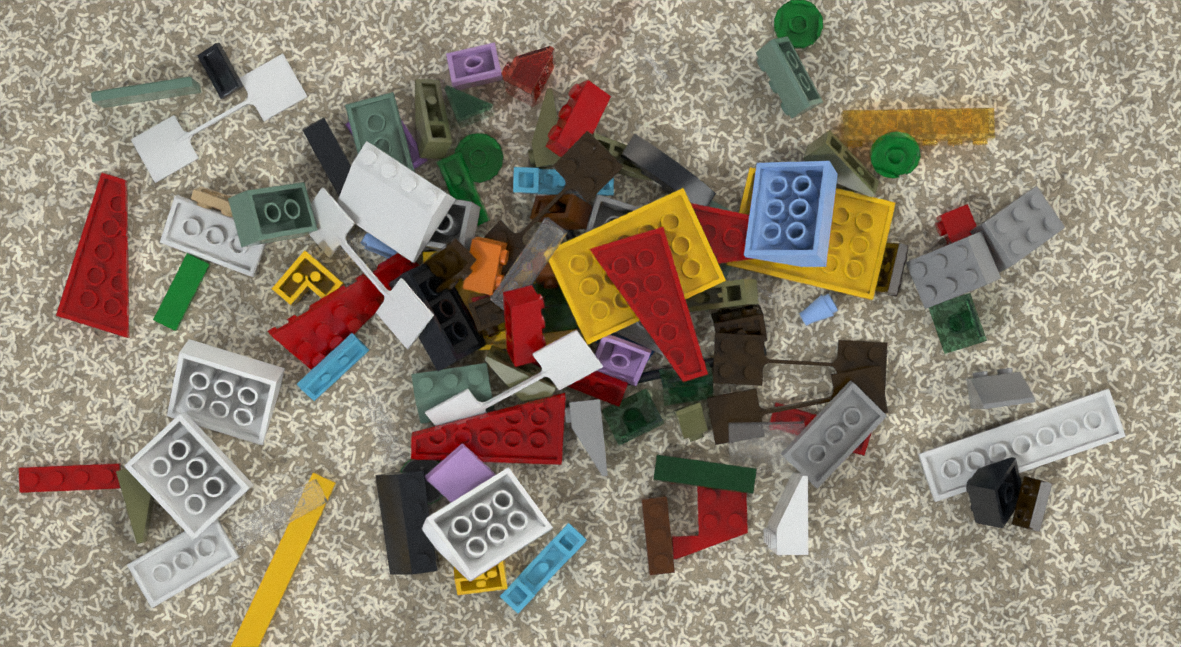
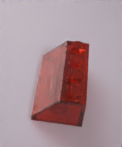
M547 46L516 56L512 63L508 61L501 73L507 94L534 107L556 65L555 48Z

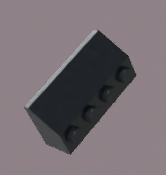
M425 263L406 271L388 283L392 290L399 279L402 278L433 313L434 316L418 338L438 372L488 345L484 337H480L474 319L456 287L454 286L451 290L445 288L438 293L435 289L441 280L432 273Z
M425 468L375 475L390 575H413L435 572L440 567L438 550L422 530L426 518L432 515Z

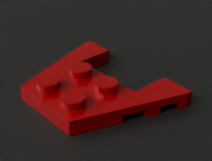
M697 487L698 535L672 536L673 559L687 556L747 534V494Z

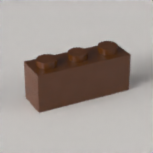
M667 496L641 498L649 575L675 573Z

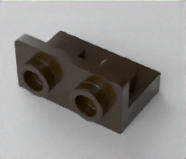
M455 238L432 254L424 263L441 280L435 289L439 293L445 288L451 290L459 282V279L464 281L473 272L471 266L477 259Z
M886 243L875 292L894 297L898 295L904 266L907 261L908 245Z
M516 287L468 304L480 337L486 336V338L496 336L500 333V330L505 328L503 292L514 290Z
M759 304L742 306L736 309H720L711 314L715 333L765 336V341H767L764 314Z
M1024 476L1011 525L1040 532L1052 483Z

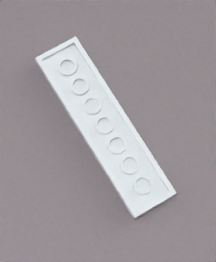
M1105 389L919 453L918 457L933 500L937 502L966 492L967 481L972 478L978 468L1014 457L1017 460L1019 473L1126 436L1110 390Z

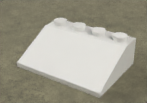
M366 141L352 163L337 203L356 225L415 263L456 199Z
M189 339L179 352L167 416L176 418L179 414L186 412L198 426L263 445L278 398L285 368Z
M186 412L179 414L124 465L193 540L253 486L251 481Z
M508 467L427 517L422 530L434 547L466 579L472 581L541 537L553 527Z
M799 472L792 473L768 522V528H764V543L776 555H808V476Z

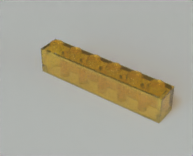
M994 108L843 110L841 112V142L847 143V147L850 148L863 147V143L873 144L880 136L898 131L911 135L917 142H922V146H937L938 141H947L948 146L963 145V141H972L973 145H988V141L995 138Z

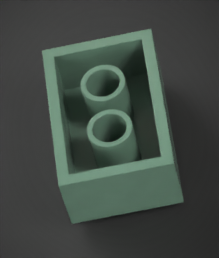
M305 182L247 190L228 198L241 248L295 239L318 230Z

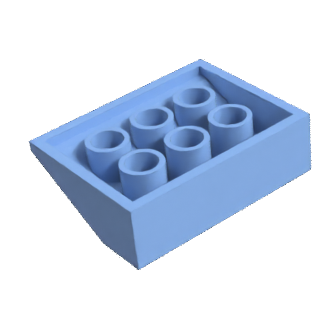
M830 161L757 163L744 251L745 257L799 267H826L838 175Z

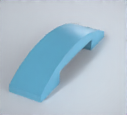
M514 167L513 193L558 195L565 187L564 178L555 169ZM614 177L597 193L598 195H614ZM569 189L565 193L581 196L577 191L573 189Z
M568 523L508 586V589L500 597L515 612L519 613L587 539Z

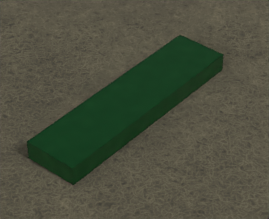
M657 455L653 481L754 494L757 468Z

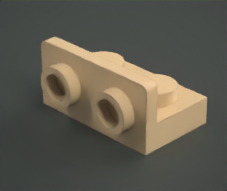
M203 186L193 190L191 199L195 200L198 206L206 209L214 208L221 211L223 215L233 217L228 198L231 196Z

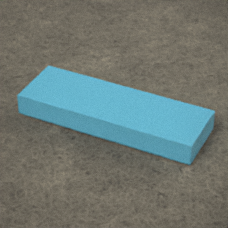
M351 333L302 378L297 385L315 401L362 358L369 349Z

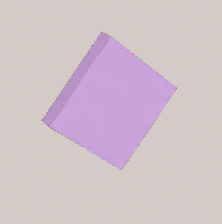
M462 443L425 477L444 497L453 502L496 474Z

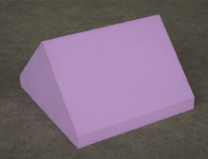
M495 42L446 54L454 91L503 80Z
M608 335L599 340L595 351V356L603 365L597 371L637 386L652 350Z

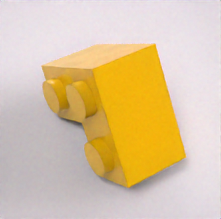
M304 250L272 287V290L287 303L296 306L309 289L314 291L320 298H323L343 285L346 286V284L314 256Z
M505 560L472 581L466 579L454 567L457 595L508 589Z

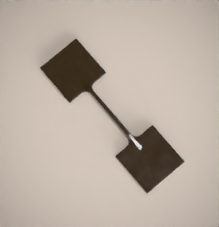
M586 131L552 166L564 178L565 187L520 233H514L500 220L483 237L507 243L506 250L509 251L507 264L502 267L501 275H504V282L501 291L536 256L523 242V236L569 189L577 191L589 202L623 168L621 163L589 131Z
M715 333L712 383L762 386L764 366L768 363L831 366L836 370V373L881 365L884 389L886 386L888 345L886 342L838 340L837 358L834 362L829 363L768 359L764 354L765 336Z
M881 365L831 374L833 393L829 397L778 407L762 408L759 405L756 388L707 397L715 445L765 436L762 418L765 414L828 403L849 381H852L884 413H888Z

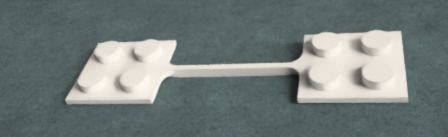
M284 54L240 77L248 93L247 100L191 132H185L175 115L132 138L131 141L154 182H159L199 159L191 145L192 136L244 106L254 105L265 122L307 98Z
M324 187L321 188L311 203L318 230L309 235L329 258L332 257L340 245L384 295V302L376 313L401 343L409 349L432 319L433 313L402 278L399 279L391 291L384 287L346 241V236L355 223Z
M575 330L533 353L534 358L542 367L540 373L486 402H479L469 389H466L425 411V414L435 426L487 413L486 408L543 377H549L556 387L561 390L602 368L603 365L578 331Z

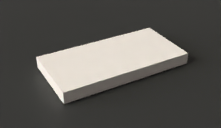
M179 195L174 197L160 243L254 277L266 245L260 244L241 248L233 217L223 215L221 211L214 208L206 209L197 205V202Z
M216 519L195 540L184 531L127 564L149 605L153 608L238 559L240 556L221 523Z

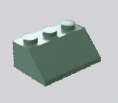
M788 37L772 39L756 52L758 56L757 63L763 72L766 71L769 76V85L775 94L778 93L782 100V110L787 116L790 115L791 119L796 118L823 103Z
M488 363L443 369L439 372L436 370L411 374L421 424L432 422L425 414V411L466 389H469L479 402H486L493 398ZM494 405L486 408L487 413L495 411Z

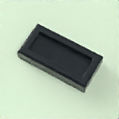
M220 43L213 44L197 55L220 99L230 96L243 87L240 78Z

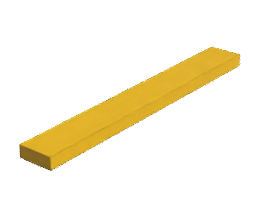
M314 472L312 473L231 647L260 646L336 485L335 482Z

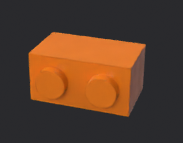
M483 237L472 239L470 253L477 260L471 266L473 272L464 280L463 289L493 295L502 289L504 275H501L502 267L507 264L509 251L506 250L507 243Z

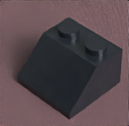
M1010 457L978 468L972 478L967 481L966 491L969 493L971 511L973 512L975 523L1004 528L1014 513L1022 486L1016 458Z

